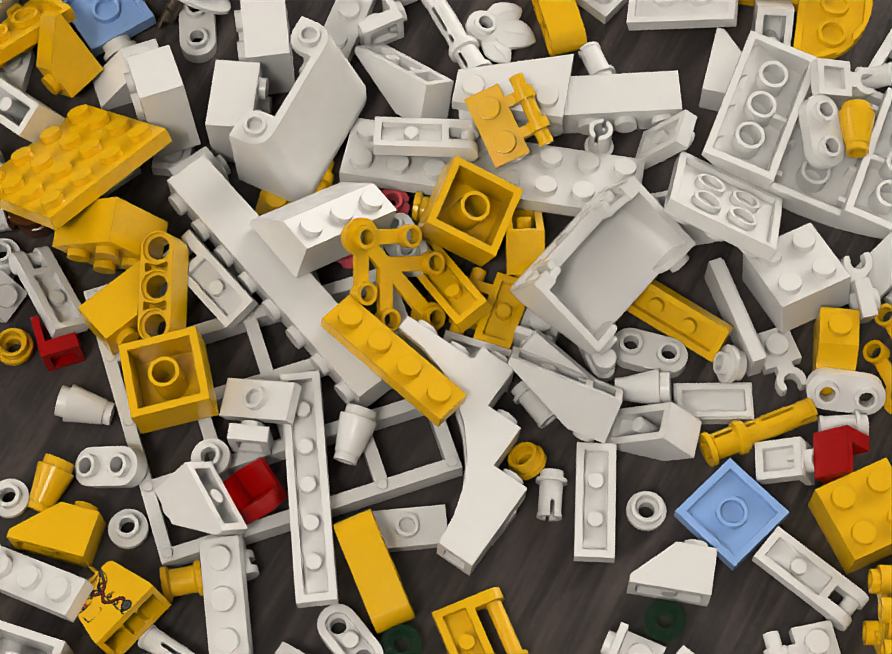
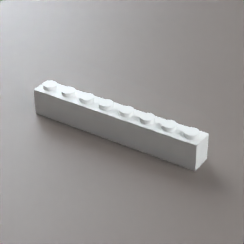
M204 154L167 180L171 192L168 200L180 216L185 213L193 221L191 226L197 236L203 242L208 239L216 247L214 252L220 262L226 268H229L231 265L239 273L237 278L241 285L251 295L254 292L257 293L263 300L261 303L262 308L274 322L280 319L287 327L285 333L296 348L304 347L310 353V362L316 370L320 371V375L324 377L328 374L336 383L334 388L337 394L346 404L353 402L356 405L367 408L392 388L321 327L322 318L338 303L311 273L299 278H295L250 225L251 220L259 215Z

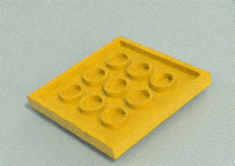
M87 104L76 106L68 112V117L65 118L62 124L44 129L39 134L40 140L38 142L17 149L12 153L11 159L0 167V208L53 230H58L172 142L166 128Z

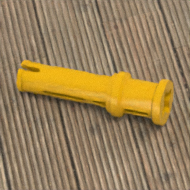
M806 397L794 404L761 415L753 420L744 423L734 420L729 422L727 428L714 433H700L698 438L699 447L707 464L710 467H715L719 464V460L737 453L740 455L748 454L752 446L755 445V442L771 439L802 425L817 421L818 417L816 415H818L813 401Z

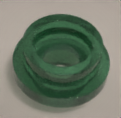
M657 601L645 613L644 625L646 631L658 641L669 642L675 640L682 634L685 628V614L672 601ZM661 616H666L670 618L672 625L668 628H662L658 625L657 619Z
M400 624L385 631L382 636L381 646L384 654H420L422 651V639L414 627ZM398 640L408 641L410 644L409 648L404 652L397 651L394 648V644Z

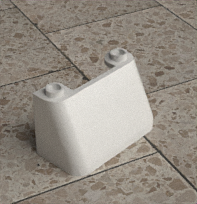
M301 16L292 31L291 44L294 51L303 57L304 62L299 69V77L275 116L258 110L249 111L238 119L229 134L239 180L290 202L297 201L315 192L367 100L363 81L325 27Z
M630 176L605 187L595 195L510 288V292L520 303L586 353H599L601 355L609 350L617 341V337L614 335L617 331V326L614 323L658 274L668 270L674 273L684 266L689 260L687 253L696 242L669 214L663 212L664 208L634 176Z

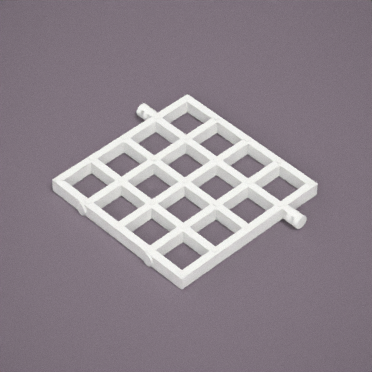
M231 265L227 269L238 280L237 276L239 273ZM374 266L375 269L369 271V282L373 283L377 288L376 267ZM317 271L310 272L320 283ZM353 276L322 286L337 303H340L350 295V290L353 286ZM165 282L160 288V297H162L167 291V282ZM106 285L83 291L86 301ZM365 287L361 291V296L366 295ZM393 288V309L399 312L401 325L408 315L401 296ZM257 305L232 330L226 328L218 318L189 326L197 327L205 344L247 332L260 374L245 379L280 381V374L316 370L311 364L310 359L273 370L260 328L280 322V319L274 322L261 305ZM97 338L128 447L141 450L146 457L140 437L142 433L130 416L120 354L118 352L113 356ZM226 385L214 388L218 410L221 409ZM406 399L372 409L377 413L375 422L378 425L375 431L424 416ZM212 417L198 420L204 440L208 438L218 439ZM339 420L325 424L326 446L336 444ZM429 420L443 460L388 478L372 434L363 451V455L373 482L330 496L332 517L463 476L462 464L446 420L439 427ZM276 423L281 439L273 441L271 455L231 454L229 468L224 474L219 476L221 480H225L232 472L259 457H263L268 465L285 460L283 424ZM211 451L208 453L210 461L215 459L216 452ZM147 461V472L139 487L162 566H167L168 569L181 567L200 559L199 540L241 535L243 537L246 580L249 581L256 578L260 573L258 566L251 564L255 560V556L252 550L246 549V545L291 531L288 509L255 520L247 525L248 530L243 534H210L172 546L161 505L154 490L173 473L153 479Z

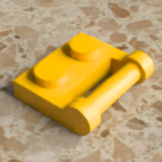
M499 587L487 589L432 612V618L448 654H495L476 612L481 609L488 610L507 654H529L528 650H523L502 604L504 596Z

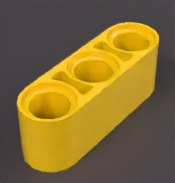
M531 0L551 57L578 51L587 43L584 24L575 0Z
M160 230L150 232L145 236L141 244L137 327L142 339L157 336L158 327L164 320L166 321V328L163 334L186 328L189 268L188 247L179 238ZM169 244L168 254L161 259L162 249ZM165 282H167V291L162 297H160V288Z
M371 508L333 524L336 536L377 634L415 619L413 608Z

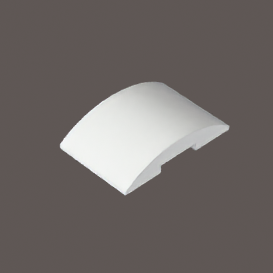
M751 30L701 155L712 165L782 198V208L837 229L884 239L892 231V88L888 87L884 94L875 90V93L862 99L868 101L871 104V109L875 111L869 154L863 158H850L846 155L844 147V157L839 164L828 170H817L805 158L798 117L800 105L812 97L809 63L817 57ZM853 96V97H851V98L848 99V100H853V99H858V98H855V97ZM834 101L838 112L841 110V105L844 101Z

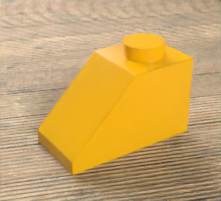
M45 10L40 14L36 67L44 76L41 78V81L54 95L61 94L73 98L104 69L61 13Z
M515 209L504 235L507 275H514V277L519 278L545 250V229L541 211Z
M140 260L78 307L86 326L113 356L119 352L118 345L137 341L140 336L137 327Z
M820 307L813 325L812 372L822 367L856 371L859 350L860 310ZM825 387L820 391V394L824 396L830 395L834 389Z
M75 501L73 505L59 502L10 528L7 538L15 549L87 567L92 566L106 523L98 508L90 503Z

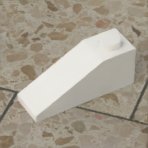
M384 43L355 46L356 56L396 114L409 118L447 119L454 84L453 80Z
M513 346L508 365L567 429L573 431V435L580 440L592 443L596 440L605 443L623 402V389Z

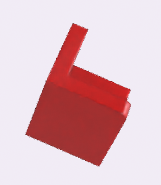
M39 316L30 318L40 356L48 372L86 361L78 333L73 332L52 339Z
M849 425L813 433L814 478L828 484L843 477V475L852 473L853 455L870 452L869 436Z
M259 457L232 472L222 481L246 525L272 512L288 496L263 457Z

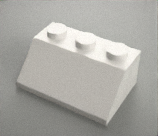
M340 182L253 218L250 225L295 278H299L350 255L341 243V231L349 221L359 217L368 218L375 224L377 229H389L397 209L374 183ZM363 232L361 233V236H360V239H361V242H362V243H363V239H364Z

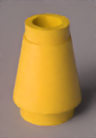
M848 100L841 105V110L838 112L846 155L850 158H863L869 154L875 111L871 109V104L866 100Z
M46 453L43 461H38L27 507L42 512L56 505L75 477L72 475L75 465Z

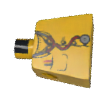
M114 561L106 562L98 571L92 566H87L77 574V576L87 579L94 586L77 616L91 639L106 654H124L172 605L150 582Z

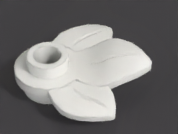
M495 3L487 11H475L469 15L465 24L466 33L478 40L484 55L498 64L510 63L512 49L530 47L536 41L531 28L519 20L522 8L513 3Z

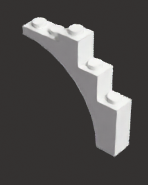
M407 316L399 326L398 336L467 394L465 402L455 411L463 440L465 463L463 488L454 516L438 542L436 553L470 576L514 512L521 505L527 491V487L523 485V480L516 473L508 469L501 471L498 468L518 441L521 427L517 425L516 419L508 412L501 409L497 411L492 409L511 384L514 370L508 365L509 360L501 353L496 351L489 352L481 347L472 359L469 357V352L462 345L454 341L448 343L437 335V331L429 323L423 320H418L417 322Z

